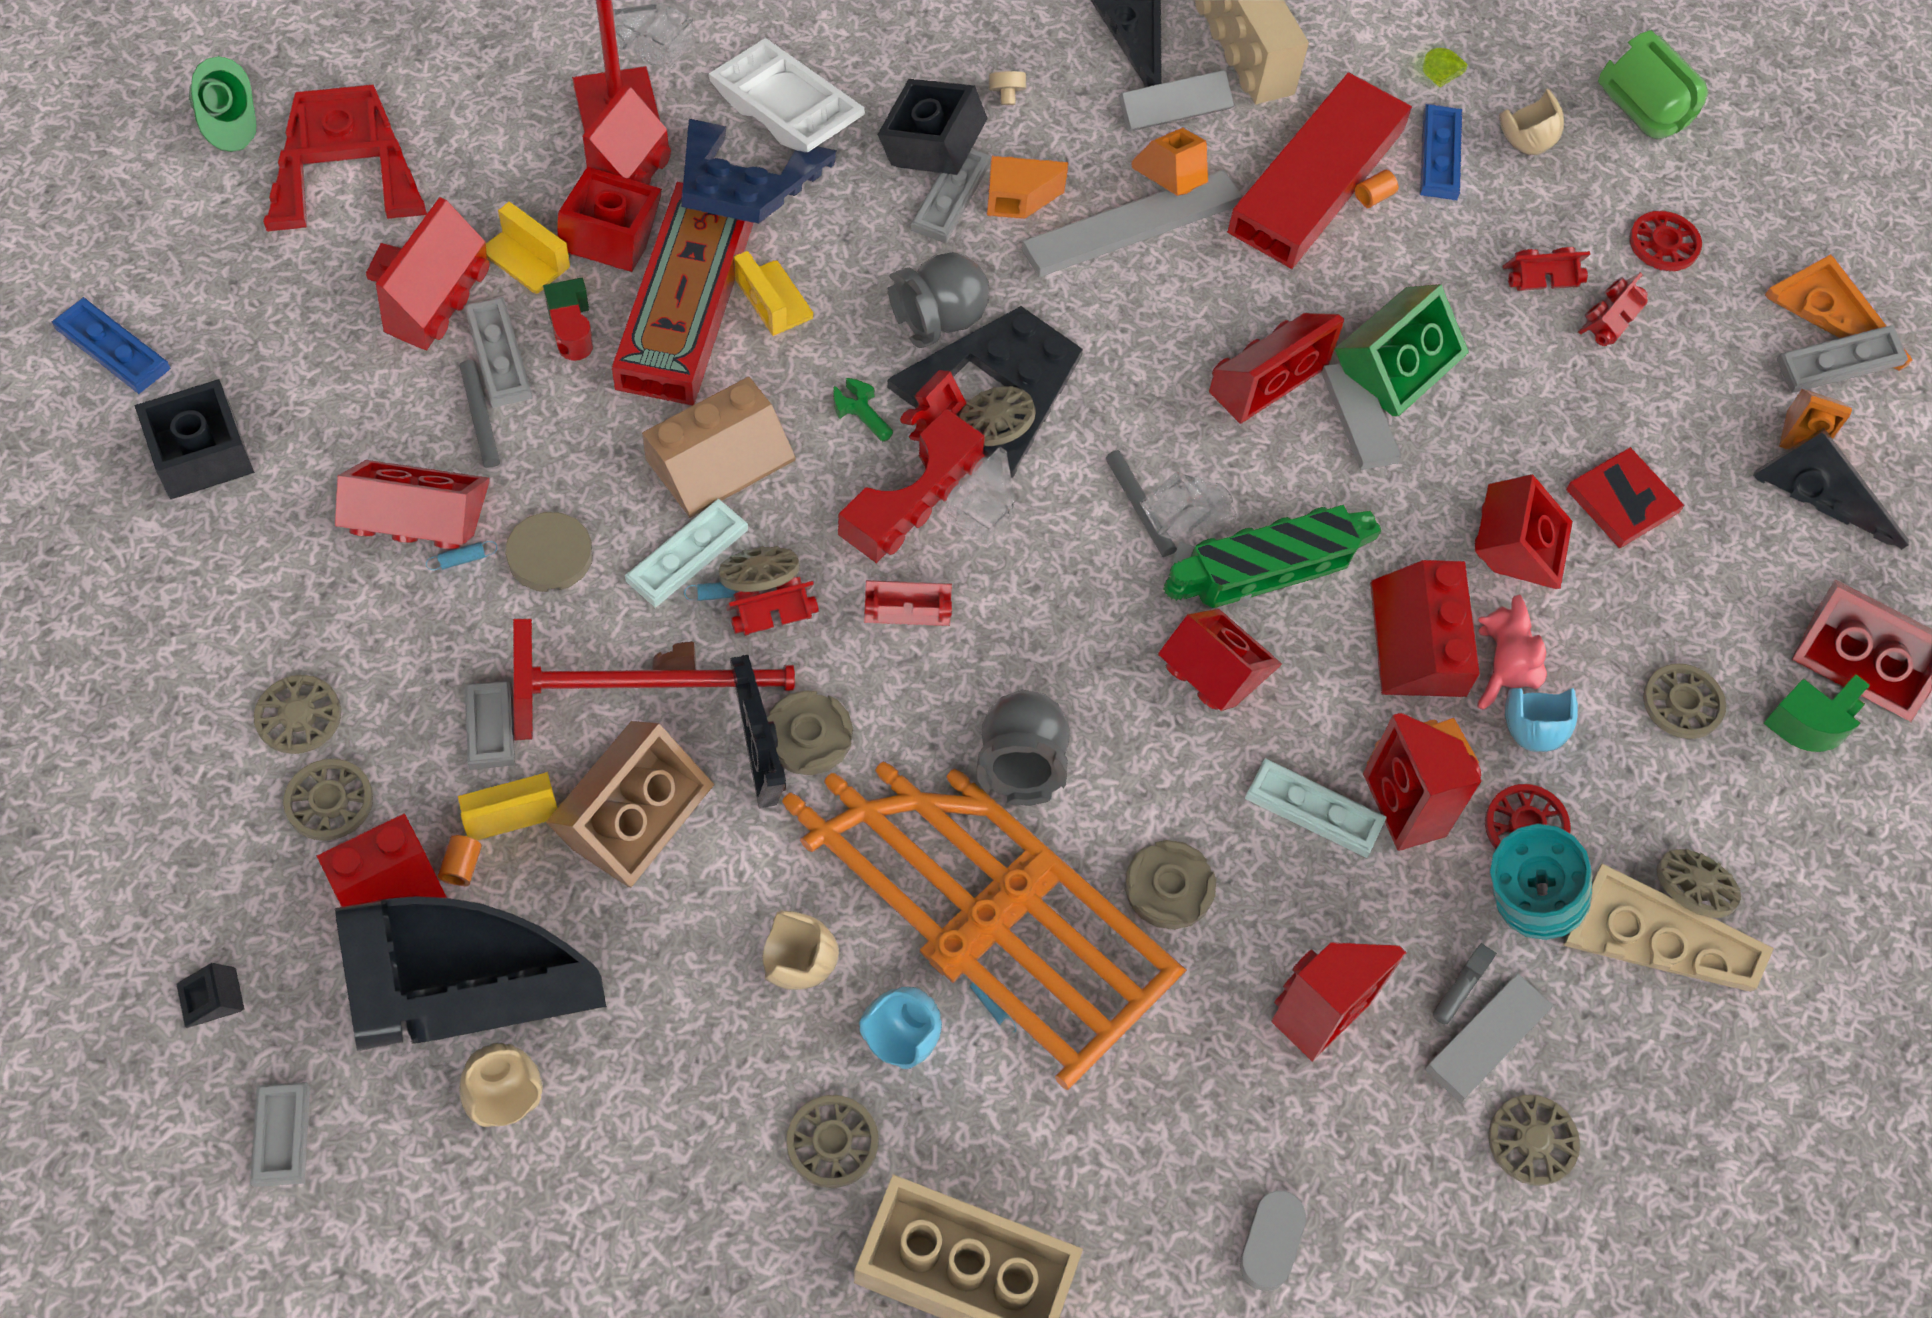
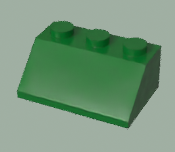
M1442 284L1405 287L1334 349L1344 373L1378 398L1381 408L1392 416H1400L1469 353Z

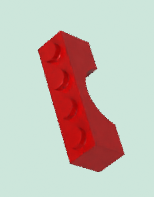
M946 408L920 434L919 458L926 469L923 475L912 485L899 490L881 491L865 487L838 514V535L876 564L886 554H895L902 546L905 535L914 526L916 528L923 526L929 519L932 508L940 500L945 502L950 499L955 493L959 481L967 473L973 475L978 471L985 459L983 454L985 435Z

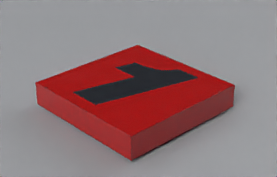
M1631 447L1574 479L1566 489L1619 549L1679 514L1685 506Z

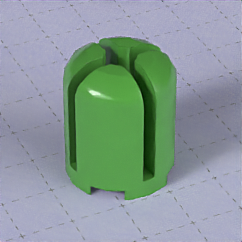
M1652 30L1643 32L1627 42L1632 48L1615 64L1611 60L1607 62L1600 73L1598 83L1603 87L1604 92L1646 136L1660 140L1670 137L1690 125L1700 113L1709 92L1705 80L1661 36L1656 35Z

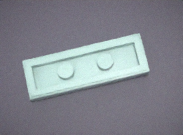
M718 498L625 575V580L656 608L748 531V523Z
M1266 758L1261 764L1245 797L1246 800L1365 858L1369 856L1387 818Z

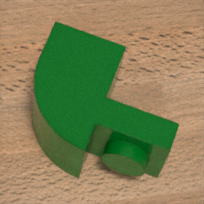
M1855 675L1837 696L1831 700L1803 678L1763 724L1786 742L1799 749L1811 752L1832 750L1842 744L1861 724L1854 716L1862 709L1865 703L1858 698L1870 685L1858 675Z

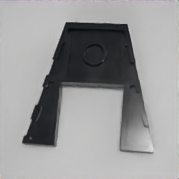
M1020 306L893 375L887 381V388L914 408H917L919 404L915 395L939 370L950 371L954 377L967 363L971 362L1005 387L1013 386L1027 392L1031 396L1036 410L1035 419L1029 429L1013 441L996 446H984L983 454L987 461L1013 478L1023 457L1032 446L1041 425L1050 414L1054 402L1063 391L1081 359L1083 348ZM1015 414L1014 416L1016 419L1023 420L1026 415ZM1009 427L1003 431L997 432V435L1009 431Z

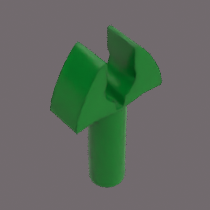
M846 378V388L856 395V401L853 398L843 396L842 392L834 386L833 403L839 419L846 414L857 415L880 441L885 442L892 437V428L868 404V400L875 396L874 387L857 379Z

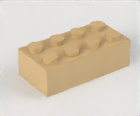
M1195 0L1198 13L1204 15L1210 25L1213 39L1215 41L1219 40L1223 47L1227 64L1235 68L1239 75L1242 90L1245 93H1249L1255 105L1295 95L1309 42L1284 0Z
M893 1174L856 1265L854 1284L939 1318H1059L1083 1248Z

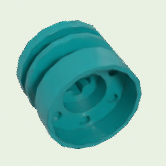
M1543 824L1518 828L1503 838L1493 853L1490 875L1498 912L1508 926L1525 937L1541 940L1563 937L1579 927L1590 911L1592 868L1587 851L1577 838L1557 826ZM1538 884H1547V895H1538Z

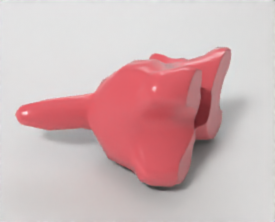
M1515 595L1512 598L1511 609L1501 606L1487 617L1478 618L1479 623L1484 625L1478 630L1480 635L1491 636L1496 641L1493 674L1477 705L1482 710L1495 702L1501 687L1505 686L1510 689L1522 687L1538 689L1547 677V671L1544 666L1546 658L1544 642L1540 635L1532 637V626L1525 602L1521 595Z

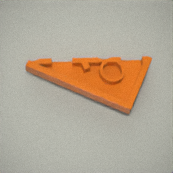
M1832 254L1773 285L1765 294L1768 300L1838 338L1886 327V324ZM1906 350L1905 353L1908 360L1904 365L1893 367L1898 371L1907 367L1913 360Z

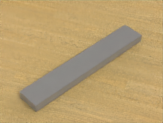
M1225 170L1208 175V182L1194 188L1190 193L1177 196L1169 190H1165L1026 239L1022 242V251L1040 278L1232 209L1243 196Z

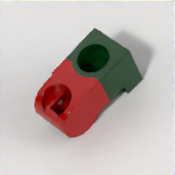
M583 277L543 285L546 305L559 353L565 359L571 361H578L588 357L593 350V339L590 322L581 314V312L589 311Z

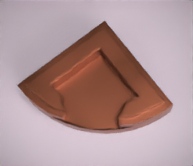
M694 642L676 643L673 645V651L665 654L657 653L653 658L652 670H696Z

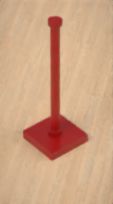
M596 0L605 72L572 77L584 133L624 84L631 87L660 120L647 66L620 70L612 0Z
M513 619L514 741L533 739L532 694H541V689L735 687L732 670L541 671V666H532V619ZM784 665L783 669H753L758 687H784V691H794V665Z

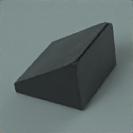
M210 963L176 984L185 1028L245 1010L235 967Z

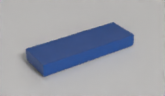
M1430 104L1425 105L1423 111L1420 195L1458 200L1461 178L1462 109Z
M84 297L52 321L54 328L138 394L171 369L168 361Z

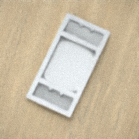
M767 38L759 41L709 73L710 82L740 114L756 118L767 127L781 145L797 151H811L865 115V109L862 105Z

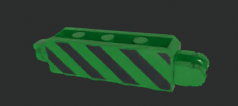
M1340 505L1329 509L1319 507L1307 515L1294 519L1284 517L1276 520L1269 526L1255 530L1253 528H1245L1227 538L1219 540L1209 538L1197 544L1189 558L1182 559V562L1178 561L1173 564L1169 574L1171 577H1168L1164 584V594H1167V597H1170L1171 600L1175 599L1176 601L1199 595L1203 604L1217 608L1238 602L1241 597L1248 595L1255 597L1347 569L1358 548L1377 540L1382 530L1371 511L1348 513L1345 506Z

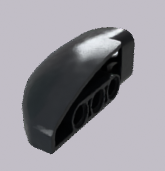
M420 896L382 899L335 908L357 1051L403 1043L401 1021H406L411 1043L416 1044L606 1007L602 976L595 965L568 943L543 927L512 913L477 902Z

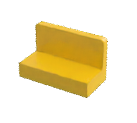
M510 201L498 210L502 231L486 243L487 259L530 291L538 294L543 290V285L552 283L570 268L567 244Z
M749 251L734 256L735 281L772 336L813 319V311L779 261L774 260L758 266Z
M548 772L457 796L461 809L460 816L467 837L477 841L544 823L557 809Z

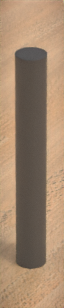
M465 360L460 363L459 367L483 466L485 468L498 466L500 459L476 363L473 360Z
M1119 450L1109 453L1106 461L1161 556L1166 557L1174 554L1177 550L1175 544Z

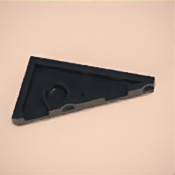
M1091 0L1144 85L1150 87L1162 84L1161 0Z
M1825 428L1820 429L1754 472L1753 476L1756 480L1762 483L1766 481L1790 493V497L1802 503H1810L1818 511L1846 525L1851 523L1873 534V538L1887 545H1895L1901 550L1909 546V539Z
M749 655L730 658V664L758 807L760 809L776 806L782 792L786 791L785 772L776 750L778 747L776 727L774 721L768 722Z

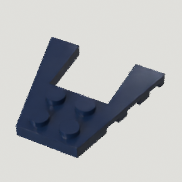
M689 119L681 207L759 224L784 205V197L787 195L796 196L802 191V184L805 181L814 182L822 176V168L825 166L832 168L835 164L837 150L819 146L809 152L795 150L781 175L769 173L762 167L746 168L730 164L725 159L714 158L725 141L726 126Z

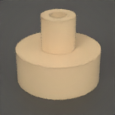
M1019 71L990 73L989 90L1000 92L1001 105H1015V91L1026 90V73Z

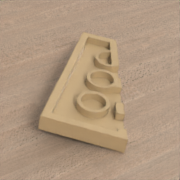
M1603 863L1597 868L1592 879L1590 911L1581 925L1567 934L1563 946L1749 992L1757 989L1774 950L1773 947L1712 917L1703 916L1685 908L1673 898Z

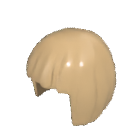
M1546 89L1541 99L1536 103L1528 105L1512 115L1508 109L1499 114V121L1505 138L1514 148L1528 155H1539L1553 147L1560 139L1564 128L1562 108L1557 98L1549 89Z
M780 910L773 919L772 929L766 939L762 955L766 981L787 990H802L819 985L829 977L836 967L839 948L835 937L821 921L810 915Z
M492 1043L489 1046H483L481 1049L476 1050L469 1057L461 1074L459 1090L461 1103L468 1117L480 1126L490 1127L510 1125L534 1110L540 1103L543 1085L538 1067L527 1053L511 1044Z

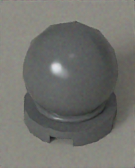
M955 252L932 256L920 265L917 272L907 267L889 275L894 281V285L887 287L893 313L898 324L906 321L915 335L911 336L909 340L917 348H924L938 342L941 331L950 333L968 329L982 318L990 300L989 281L981 267L967 255Z
M1021 689L997 700L989 708L982 724L983 748L978 754L977 780L988 794L993 789L997 793L1006 795L1007 803L1032 806L1046 803L1051 800L1052 792L1060 787L1064 789L1066 786L1068 759L1065 754L1070 742L1068 718L1059 704L1044 693Z

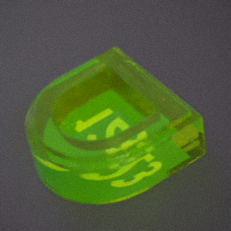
M1434 48L1428 51L1422 65L1425 75L1438 87H1442L1462 75L1468 67V64L1462 58L1446 48Z

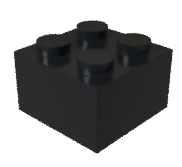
M908 79L877 135L891 166L958 175L988 118L975 85Z
M220 379L134 405L155 470L170 500L255 473Z

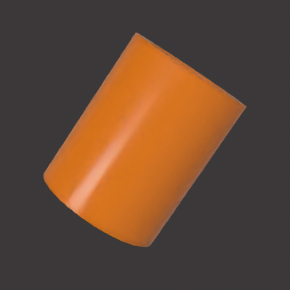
M1382 170L1357 184L1355 196L1365 208H1371L1397 193V179L1391 171Z
M463 835L451 836L438 878L448 884L463 887L469 886L482 848L481 843Z

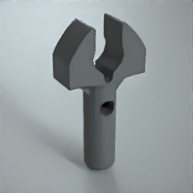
M1480 943L1460 971L1455 983L1449 988L1433 1011V1017L1438 1022L1448 1024L1496 956L1497 953L1483 943Z

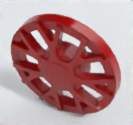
M1652 211L1643 214L1635 221L1629 235L1630 245L1634 254L1646 265L1661 271H1679L1690 267L1697 260L1702 250V238L1697 228L1689 220L1673 212ZM1653 221L1657 228L1652 231L1646 222ZM1667 221L1677 224L1679 226L1678 229L1666 225ZM1637 234L1650 239L1649 241L1639 240ZM1690 236L1693 241L1691 243H1682L1683 237ZM1652 249L1656 254L1652 256L1645 250ZM1680 250L1690 255V257L1685 259L1677 251ZM1663 256H1670L1672 262L1663 261Z
M1517 784L1505 788L1494 797L1485 815L1486 833L1495 849L1501 843L1498 836L1505 832L1512 833L1518 828L1535 824L1547 825L1546 818L1559 816L1561 821L1560 828L1568 833L1571 832V823L1563 803L1550 791L1532 784ZM1523 793L1530 794L1529 798L1526 799ZM1513 794L1518 795L1522 807L1515 811L1506 798ZM1534 795L1547 801L1543 811L1530 806ZM1502 801L1504 807L1499 806L1498 804ZM1551 805L1555 811H1549V806ZM1495 811L1510 817L1508 825L1494 822Z

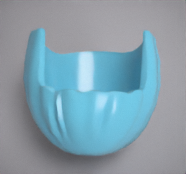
M1521 688L1509 689L1505 703V719L1511 736L1521 747L1532 752H1549L1560 748L1571 737L1578 718V702L1574 688L1560 694H1523Z
M900 987L883 993L870 1003L859 1021L860 1033L868 1043L871 1051L882 1061L902 1069H911L923 1062L935 1048L942 1029L940 1010L937 1008L934 999L915 987Z

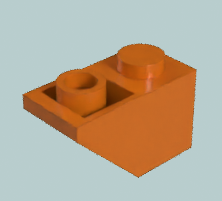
M1183 127L1152 140L1131 161L1134 170L1177 196L1190 193L1194 188L1208 182L1207 142Z
M992 156L987 216L1025 219L1065 192L1068 162Z
M1801 389L1787 410L1779 447L1789 450L1822 428H1825L1833 439L1851 415L1852 408L1842 401Z

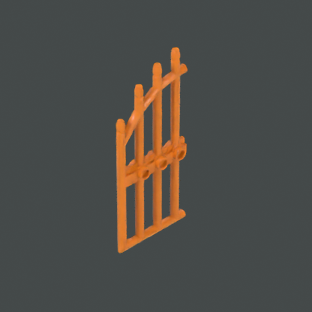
M883 761L876 767L875 772L885 784H890L891 789L898 795L868 801L852 786L849 787L847 781L841 776L830 773L825 778L824 783L835 796H840V800L849 809L828 821H825L811 807H807L805 801L791 792L783 798L782 803L810 831L800 838L803 846L810 852L815 851L823 844L828 847L928 940L920 949V953L930 961L929 964L942 976L945 975L952 983L962 974H965L1060 1062L1064 1068L1055 1076V1079L1065 1090H1069L1187 971L975 782L971 783L970 778L966 774L955 768L948 773L946 778L955 790L963 793V796L921 792L906 777L900 776L896 768ZM915 810L993 881L974 898L885 816ZM945 812L986 816L1019 845L1024 852L1006 868ZM864 821L961 911L941 928L840 834ZM1059 882L1160 971L1143 989L1042 900ZM1027 912L1129 1002L1111 1021L1010 930ZM995 943L1002 947L1097 1035L1077 1053L977 961Z

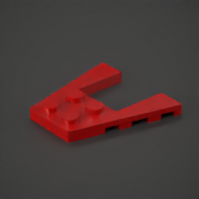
M374 84L295 92L285 131L287 139L284 150H281L278 160L279 172L276 183L272 184L269 196L271 204L268 215L264 216V226L267 232L307 228L303 164L380 157L384 207L387 219L427 214L425 203L420 196L410 168H408Z

